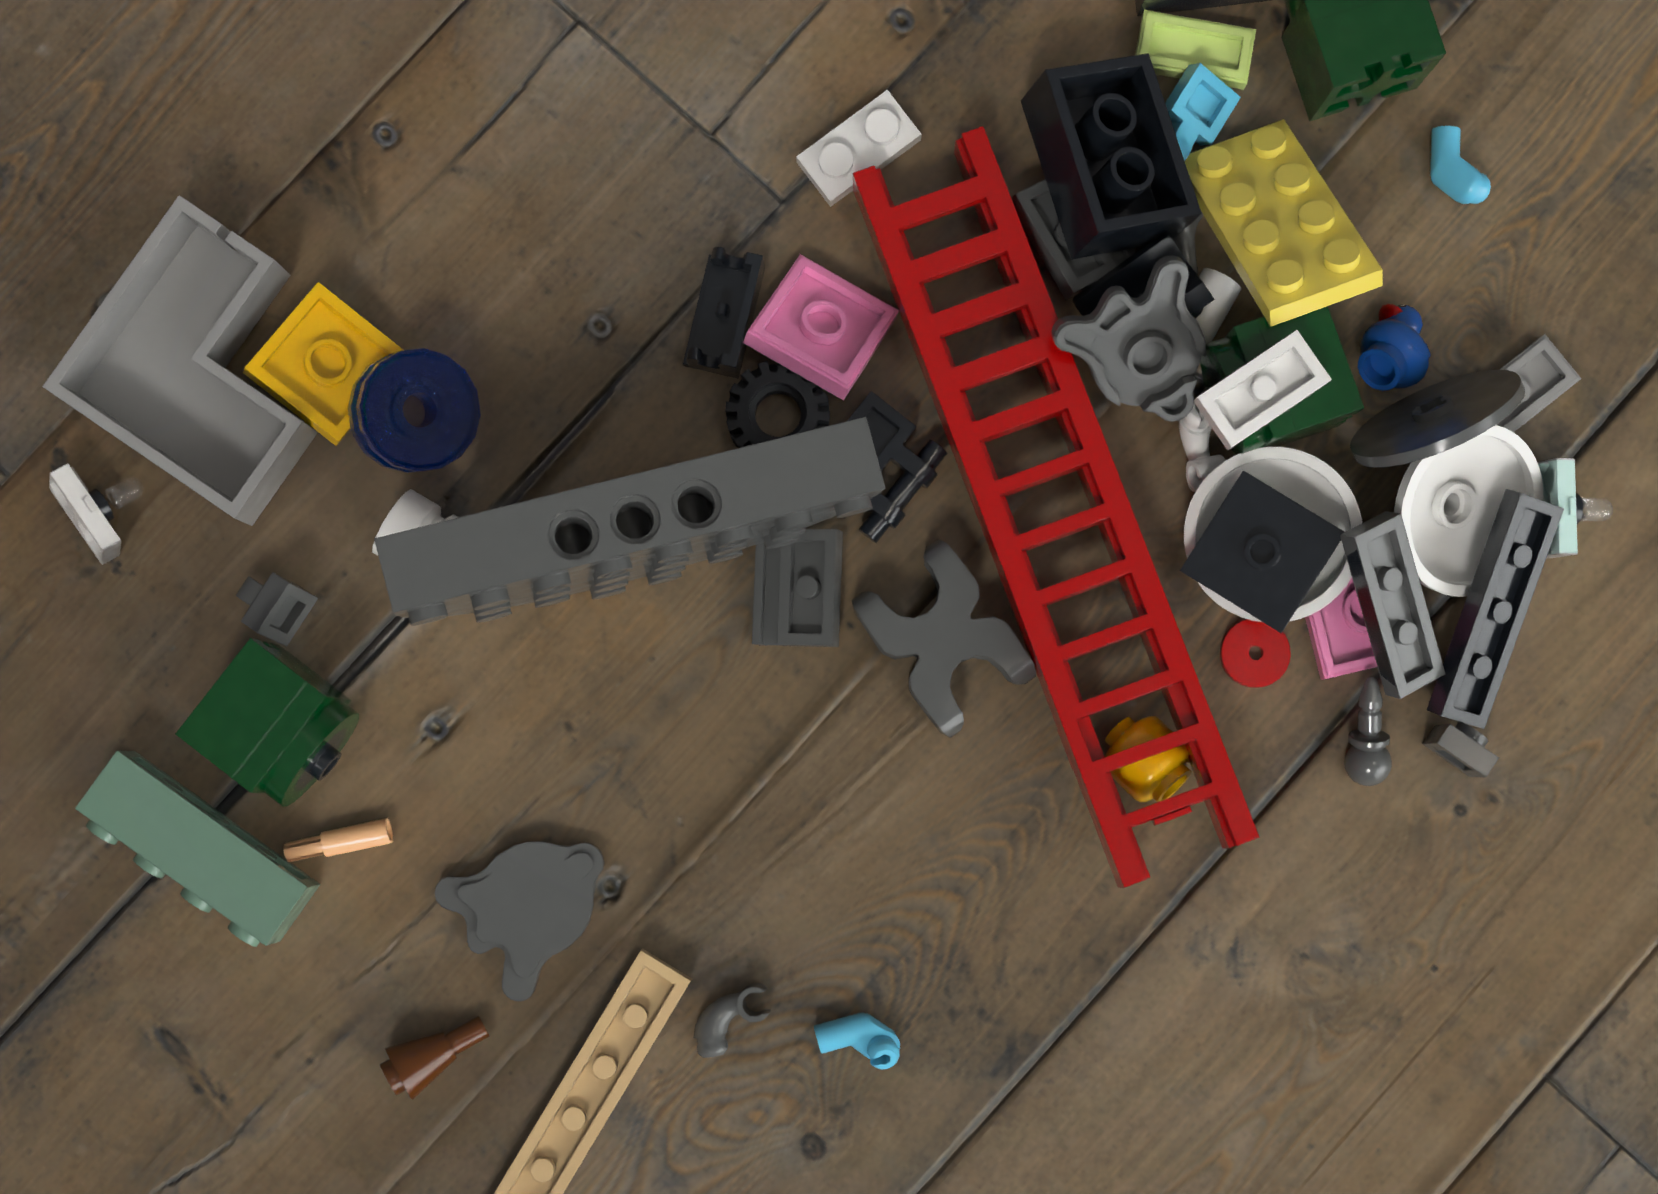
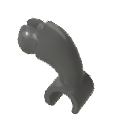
M753 983L743 989L742 992L722 996L709 1004L700 1014L695 1024L693 1038L697 1039L698 1054L703 1058L725 1054L728 1049L725 1033L728 1032L729 1023L736 1015L740 1014L743 1019L749 1022L764 1020L771 1010L760 1012L750 1010L746 1004V996L751 993L764 992L768 988L762 983Z

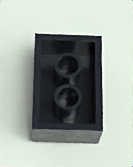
M1149 53L1046 69L1021 99L1022 108L1071 260L1146 246L1162 234H1168L1174 240L1202 214Z

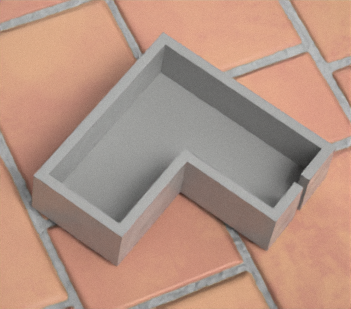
M180 195L42 386L233 518L253 526L318 433L308 424L225 369L291 275L273 258L233 231L230 232L220 222Z

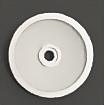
M1495 425L1486 432L1459 446L1437 455L1411 462L1406 470L1396 496L1394 513L1402 515L1420 584L1449 596H1467L1505 490H1513L1542 501L1544 500L1542 476L1537 460L1528 445L1511 430Z
M1263 447L1244 454H1237L1221 463L1207 475L1193 495L1188 507L1184 525V545L1188 558L1243 470L1344 532L1362 524V517L1350 487L1327 463L1300 450L1285 447ZM1342 541L1336 547L1290 621L1312 615L1327 606L1343 591L1351 580L1352 576ZM1199 583L1204 592L1222 608L1242 618L1262 622Z

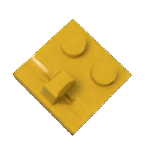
M317 282L245 366L243 374L337 446L408 361L410 355L321 283Z

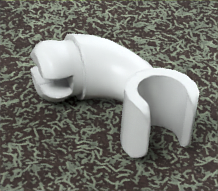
M1195 404L1189 414L1179 420V434L1189 460L1186 465V479L1192 492H1196L1207 475L1226 461L1222 455L1210 456L1209 438L1212 427Z

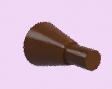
M477 1016L447 1034L442 1032L386 1047L385 1050L389 1059L381 1063L380 1067L395 1095L397 1096L407 1091L413 1100L457 1059V1054L490 1036L480 1017Z

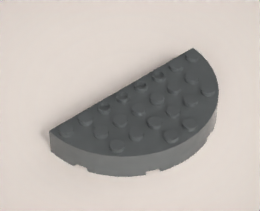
M863 417L374 538L392 611L395 615L409 618L411 626L438 621L448 616L474 613L476 622L480 623L512 614L511 607L529 603H534L535 608L550 606L569 600L572 594L589 590L593 600L610 597L625 592V585L628 584V581L647 577L649 585L672 581L682 577L681 571L685 570L687 565L708 560L709 564L727 561L743 555L742 549L764 542L766 549L789 545L799 541V535L807 532L806 527L836 515L837 518H842L872 509L871 499L886 488L867 418Z

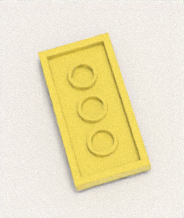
M1284 119L1192 152L1185 160L1201 212L1270 327L1383 286V269Z

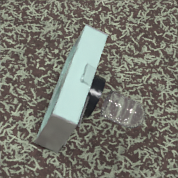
M1555 458L1537 462L1543 482V501L1564 508L1547 558L1577 555V524L1580 521H1605L1611 517L1613 506L1606 499L1581 498L1576 493L1575 459Z

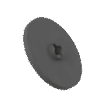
M1509 370L1479 371L1439 382L1397 401L1368 420L1353 436L1350 442V449L1357 463L1366 467L1397 466L1437 455L1479 436L1510 415L1524 398V385L1520 376Z

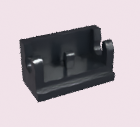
M722 247L713 248L712 255L709 254L683 366L739 379L747 346L743 341L748 329L752 325L765 271L763 255L747 252L744 254V258H739L726 254V250Z

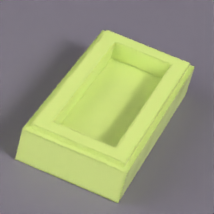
M1144 10L1135 55L1149 53L1156 75L1180 79L1188 65L1201 63L1228 87L1244 90L1248 82L1256 29Z

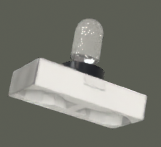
M68 463L50 472L49 489L99 562L103 565L119 556L121 539L109 523L110 520L114 519V515L104 496L97 489L87 492L89 490L74 468H71ZM129 477L106 489L105 492L111 504L118 510L140 498L144 492V486L139 479Z

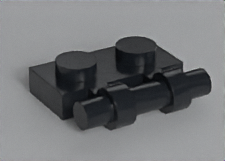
M870 391L847 421L863 417L867 418L881 473L890 461L903 471L902 475L885 496L880 493L871 499L873 507L870 509L871 514L859 528L862 534L874 543H877L889 527L895 529L906 515L902 510L921 486L928 488L938 476L935 469L948 453L931 439H929L918 455H915L906 448L904 444L916 430V425Z

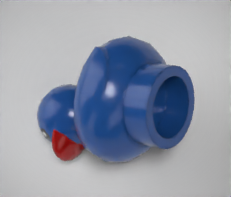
M1383 305L1378 313L1379 322L1372 324L1365 331L1361 340V356L1358 360V371L1362 379L1374 389L1386 391L1393 388H1408L1419 383L1425 377L1429 367L1431 353L1427 344L1419 335L1423 326L1422 318L1419 312L1411 306Z

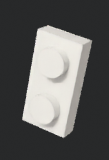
M886 90L796 156L797 164L831 207L853 191L854 172L871 166L882 170L921 141L922 134L891 93Z
M1296 330L1199 395L1194 400V403L1226 449L1229 450L1326 385L1332 379L1301 334Z

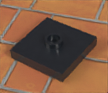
M1243 470L1180 571L1282 634L1340 543V535L1344 531Z

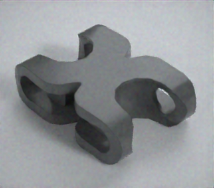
M936 539L926 546L923 556L924 566L931 574L937 589L936 602L928 613L915 618L898 616L883 602L878 594L873 592H861L852 599L854 613L883 655L894 660L913 656L917 658V663L908 678L909 691L939 732L951 738L961 731L964 723L963 712L957 705L950 689L952 672L959 663L972 658L988 660L1003 674L1007 681L1017 685L1027 684L1036 677V669L1030 656L1005 621L994 616L975 620L971 618L970 614L980 598L979 585L952 548L946 542Z

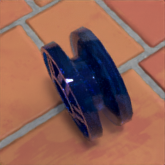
M425 348L398 351L388 354L368 365L353 384L347 408L351 433L363 453L380 466L403 473L441 469L460 458L474 440L481 416L478 392L466 370L449 356ZM410 395L418 398L425 409L424 420L418 427L412 426L404 417V402Z

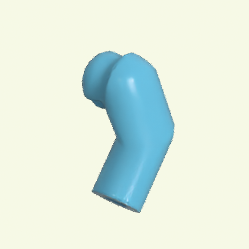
M1438 126L1431 130L1430 176L1433 184L1458 203L1478 204L1483 202L1490 193L1491 183L1485 174L1480 173L1478 169L1460 157L1461 129L1455 126Z
M856 1013L814 1025L821 1054L852 1046L870 1059L872 1066L881 1070L893 1067L900 1057V1041L895 1032L868 1013Z

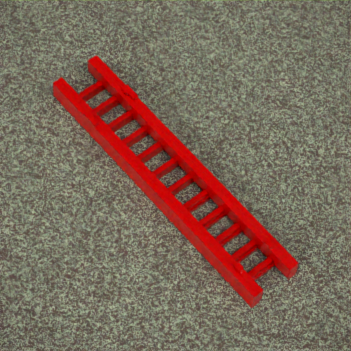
M981 126L962 133L961 138L955 140L954 155L964 181L894 206L880 168L876 169L875 166H871L853 173V192L1030 658L1035 665L1036 673L1056 723L1058 734L1071 768L1075 773L1117 887L1125 888L1150 878L1149 871L1132 830L1135 826L1152 821L1154 826L1191 813L1190 806L1204 801L1222 849L1238 846L1260 837L1072 353L1060 350L1052 339V327L1058 320V317L985 129ZM971 206L975 207L983 235L914 259L904 233L905 230ZM995 259L1005 288L935 313L925 288V283ZM1012 312L1016 313L1026 339L1025 342L955 366L945 340L946 336ZM1036 365L1047 393L1046 396L976 421L965 392L966 390ZM1056 417L1070 454L998 479L985 443ZM1077 471L1091 508L1019 534L1006 497ZM1098 525L1112 564L1040 589L1026 551ZM1119 580L1134 619L1062 645L1047 606ZM1140 634L1155 675L1083 701L1068 661ZM1161 690L1177 731L1105 757L1089 716ZM1185 744L1189 754V763L1198 787L1126 813L1111 771Z

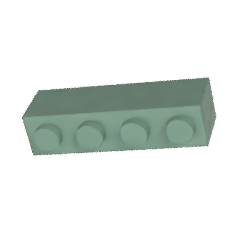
M117 750L75 808L90 819L86 827L94 835L113 845L121 841L137 853L133 861L140 868L160 879H163L165 875L171 877L184 887L180 894L186 901L207 913H210L214 908L231 921L227 928L232 934L254 947H257L260 942L265 946L280 942L321 885L135 751Z

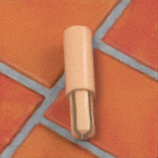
M388 818L321 832L318 836L286 842L283 846L284 856L288 862H294L322 855L330 857L393 843V831Z

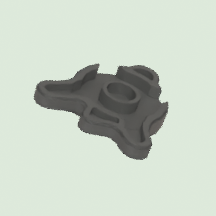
M1164 256L1155 263L1145 292L1140 297L1132 298L1121 286H1111L1103 293L1096 309L1091 314L1085 316H1065L1058 319L1053 325L1051 335L1055 345L1060 350L1078 355L1088 363L1091 376L1107 399L1116 405L1121 406L1120 403L1140 406L1143 411L1155 413L1169 422L1185 418L1193 408V390L1197 383L1194 375L1200 364L1201 356H1206V340L1199 323L1186 307L1185 290L1189 271L1181 258L1177 256Z
M529 841L514 845L493 859L487 868L476 875L469 877L449 876L441 879L435 888V898L441 907L457 912L465 918L467 924V943L472 952L482 954L494 947L504 951L505 962L502 990L511 1000L525 1001L535 992L539 974L547 960L570 947L583 935L589 925L594 905L596 880L604 869V857L601 851L590 843L583 842L573 846H566L544 841Z

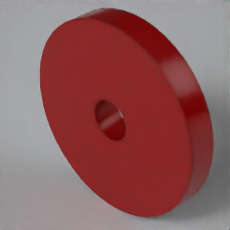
M1249 619L1232 626L1223 637L1220 646V660L1226 674L1236 683L1249 688L1265 687L1279 680L1287 670L1291 657L1290 645L1284 632L1281 634L1264 622ZM1253 646L1261 650V657L1258 660H1253L1249 656V650Z

